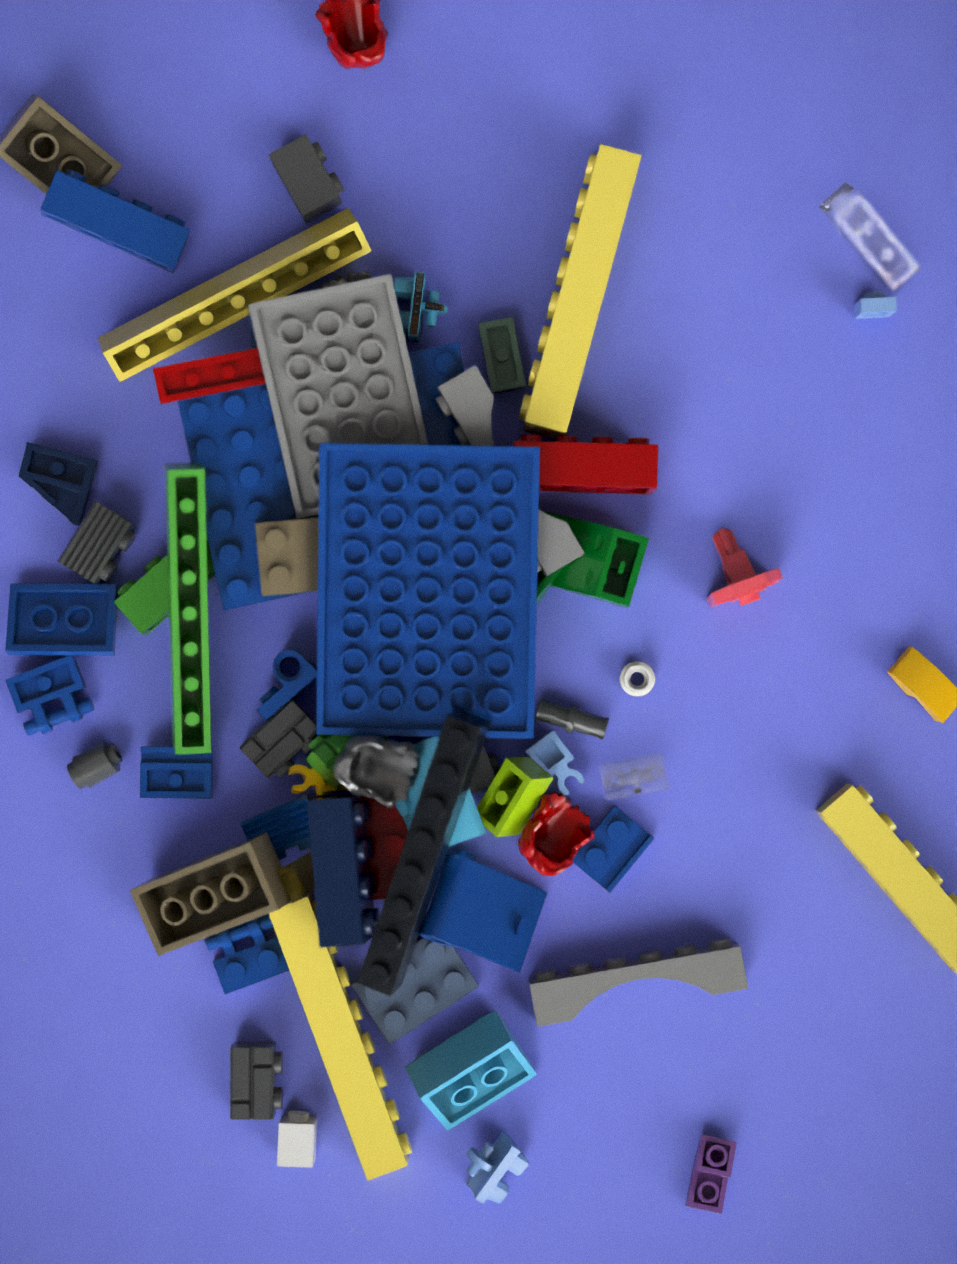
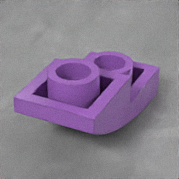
M701 1134L685 1206L722 1214L727 1181L731 1177L737 1142Z

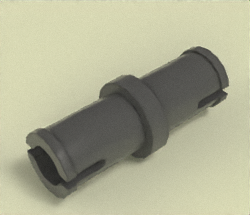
M544 699L540 700L535 721L566 728L565 732L572 734V731H577L598 737L601 740L604 738L609 720L608 717L604 718L580 711L579 707L575 705L569 708L545 701Z

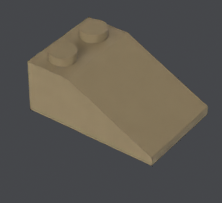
M35 94L29 97L0 134V158L45 194L48 192L56 170L64 174L67 169L75 171L87 178L85 183L99 188L100 184L107 186L122 167L119 162Z
M319 517L254 523L261 595L272 596L318 591Z

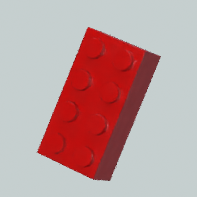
M521 435L520 441L513 442V447H540L539 492L651 495L657 489L658 445L650 444V439L629 438L628 443L619 444L614 443V438L593 437L592 442L582 443L578 442V437L557 436L555 442L542 441V436Z

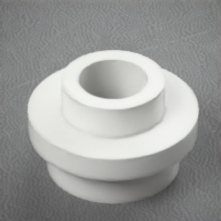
M640 661L631 662L622 669L620 684L627 694L636 697L644 696L652 690L655 684V674L648 664ZM635 672L641 673L644 678L643 683L639 686L631 683V675Z

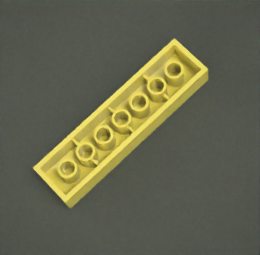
M602 144L599 146L597 155L590 153L583 181L589 187L588 189H580L574 217L580 218L579 224L572 222L565 247V251L571 252L570 257L562 256L556 280V285H560L561 290L560 292H552L546 317L552 319L550 327L543 326L537 352L543 353L542 360H534L528 383V386L534 387L532 396L524 395L519 414V420L525 421L524 431L554 439L557 436H566L642 155Z

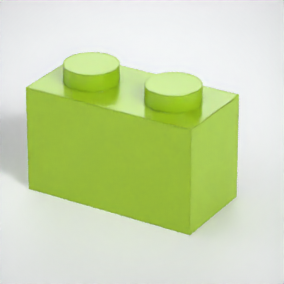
M530 757L506 758L477 806L483 826L496 837L520 835L554 777Z

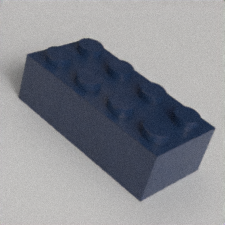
M353 794L322 796L307 801L320 947L364 944L373 937L380 917L379 908H374L373 894L377 893L378 887L377 876L370 869V858L374 857V841L372 836L367 835L366 822L371 821L370 802L364 801L363 795L356 796Z

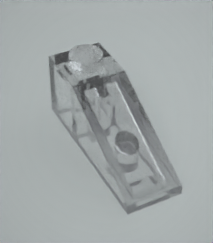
M846 182L819 206L837 230L891 290L895 291L920 268L861 192Z

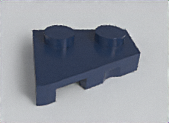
M27 442L19 477L66 516L71 523L80 526L85 514L98 461Z

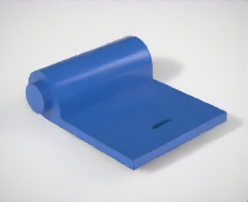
M457 850L456 854H448L419 935L440 945L457 947L520 973L547 892L476 862L477 857L469 852Z

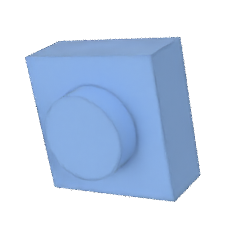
M885 292L864 294V298H861L854 305L855 319L890 317L897 311L896 296L885 297Z

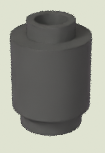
M102 740L74 756L72 762L67 764V770L78 788L82 789L85 786L91 788L119 772V763L123 759L118 748L113 743L108 745Z

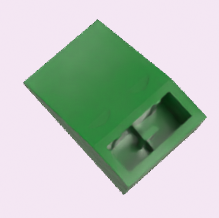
M545 511L544 513L567 522L585 553L566 564L551 586L628 608L649 538L617 528Z

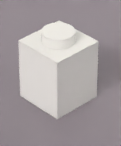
M289 1111L288 1116L281 1117L278 1128L277 1166L313 1168L316 1160L317 1117H309V1112Z

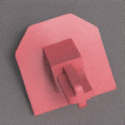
M719 529L713 535L712 540L721 557L722 570L728 586L712 592L707 597L710 608L727 601L732 603L739 600L741 606L761 599L759 592L764 591L766 587L776 584L782 579L779 568L756 575L745 550H740L730 529Z

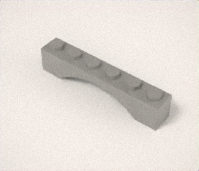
M475 365L440 385L437 390L440 396L435 398L445 417L452 415L458 427L453 431L462 446H494L491 424L494 396ZM539 509L537 573L542 570L543 574L548 576L585 553L567 522L551 517Z
M721 938L709 941L710 947L696 949L695 944L675 947V953L661 955L659 950L648 951L639 954L640 959L626 962V957H615L605 960V966L591 968V963H582L570 966V972L556 974L555 969L536 972L535 978L529 979L537 1027L572 1021L588 1003L600 994L617 985L638 979L663 978L679 980L697 986L712 995L748 989L741 946L737 942L731 943L730 938Z

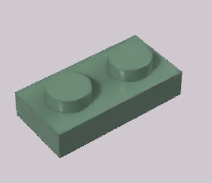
M513 317L478 323L491 393L495 394L526 388Z

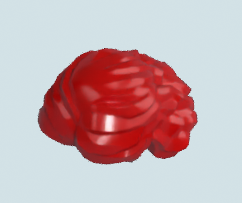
M325 0V3H320L315 16L321 22L323 32L328 38V48L342 67L346 69H365L379 64L384 58L388 31L384 28V23L380 18V0Z
M551 792L542 796L539 808L535 810L533 817L526 823L518 841L520 853L527 859L530 866L543 876H555L571 867L579 848L595 837V832L589 829L590 816H585L584 811H579L580 807L578 805L571 807V800L565 798L562 793L558 795L557 792Z

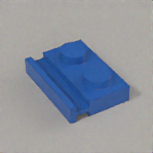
M173 746L140 747V798H212L213 747H211V753L175 755Z
M615 805L593 830L595 832L594 839H591L590 842L579 848L573 861L576 866L609 893L655 839Z

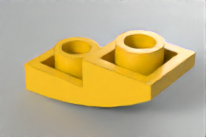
M909 646L887 671L907 696L915 697L935 721L944 723L956 709L957 687L915 648Z

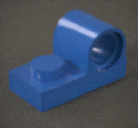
M286 650L279 653L274 659L273 672L283 687L278 690L274 686L259 699L263 705L257 709V712L265 721H268L290 699L297 697L317 679V668L302 653ZM289 657H295L300 663V671L294 677L286 676L282 670L283 662Z

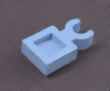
M554 730L525 750L528 756L550 775L555 774L558 777L557 785L564 795L567 796L570 793L564 785L567 777L574 776L580 784L584 783L582 774L567 766L574 757Z

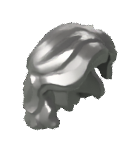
M357 735L346 742L345 749L337 757L333 770L335 778L353 795L373 797L381 804H384L386 808H392L395 801L406 800L409 797L407 794L411 792L409 786H414L415 784L410 775H417L419 772L416 767L420 764V760L417 759L419 753L414 750L411 742L385 741L383 737L380 738L378 735Z

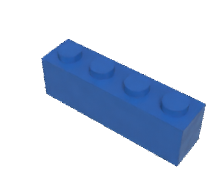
M67 169L64 174L56 170L40 208L42 216L171 273L174 272L190 233V229L184 227L185 221L170 214H166L165 218L152 213L153 208L142 201L133 199L132 203L122 200L118 198L120 194L118 191L106 185L100 184L99 188L93 187L85 183L86 177L75 171Z

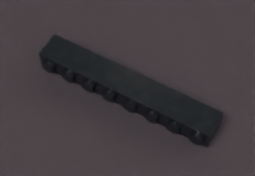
M456 709L446 717L357 982L390 997L403 983L491 721L460 709Z

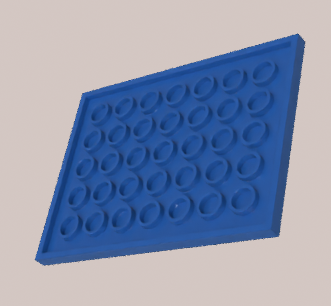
M459 342L408 352L428 445L453 444L454 446H462L453 431L458 427L452 415L445 417L435 398L440 396L437 391L440 385L465 372ZM266 384L179 400L178 405L191 463H202L205 468L206 533L223 610L308 593L261 595L254 523L297 519ZM319 514L304 518L319 517Z
M320 443L316 734L440 737L447 715L456 709H460L491 721L486 738L534 739L540 447Z

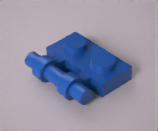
M75 656L60 658L5 680L17 713L29 709L32 710L34 719L23 723L28 736L37 732L47 733L53 730V726L68 720L72 723L81 720L84 714L95 710L90 697L78 702L75 699L73 692L86 688ZM61 697L64 707L48 713L44 703Z
M269 914L204 938L209 951L222 947L225 956L213 960L224 994L290 971L277 936L267 940L264 930L273 927ZM248 936L253 937L255 945L237 951L235 941Z

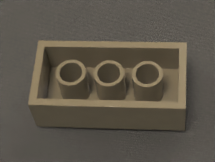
M267 832L151 878L130 890L158 956L279 910L295 898Z

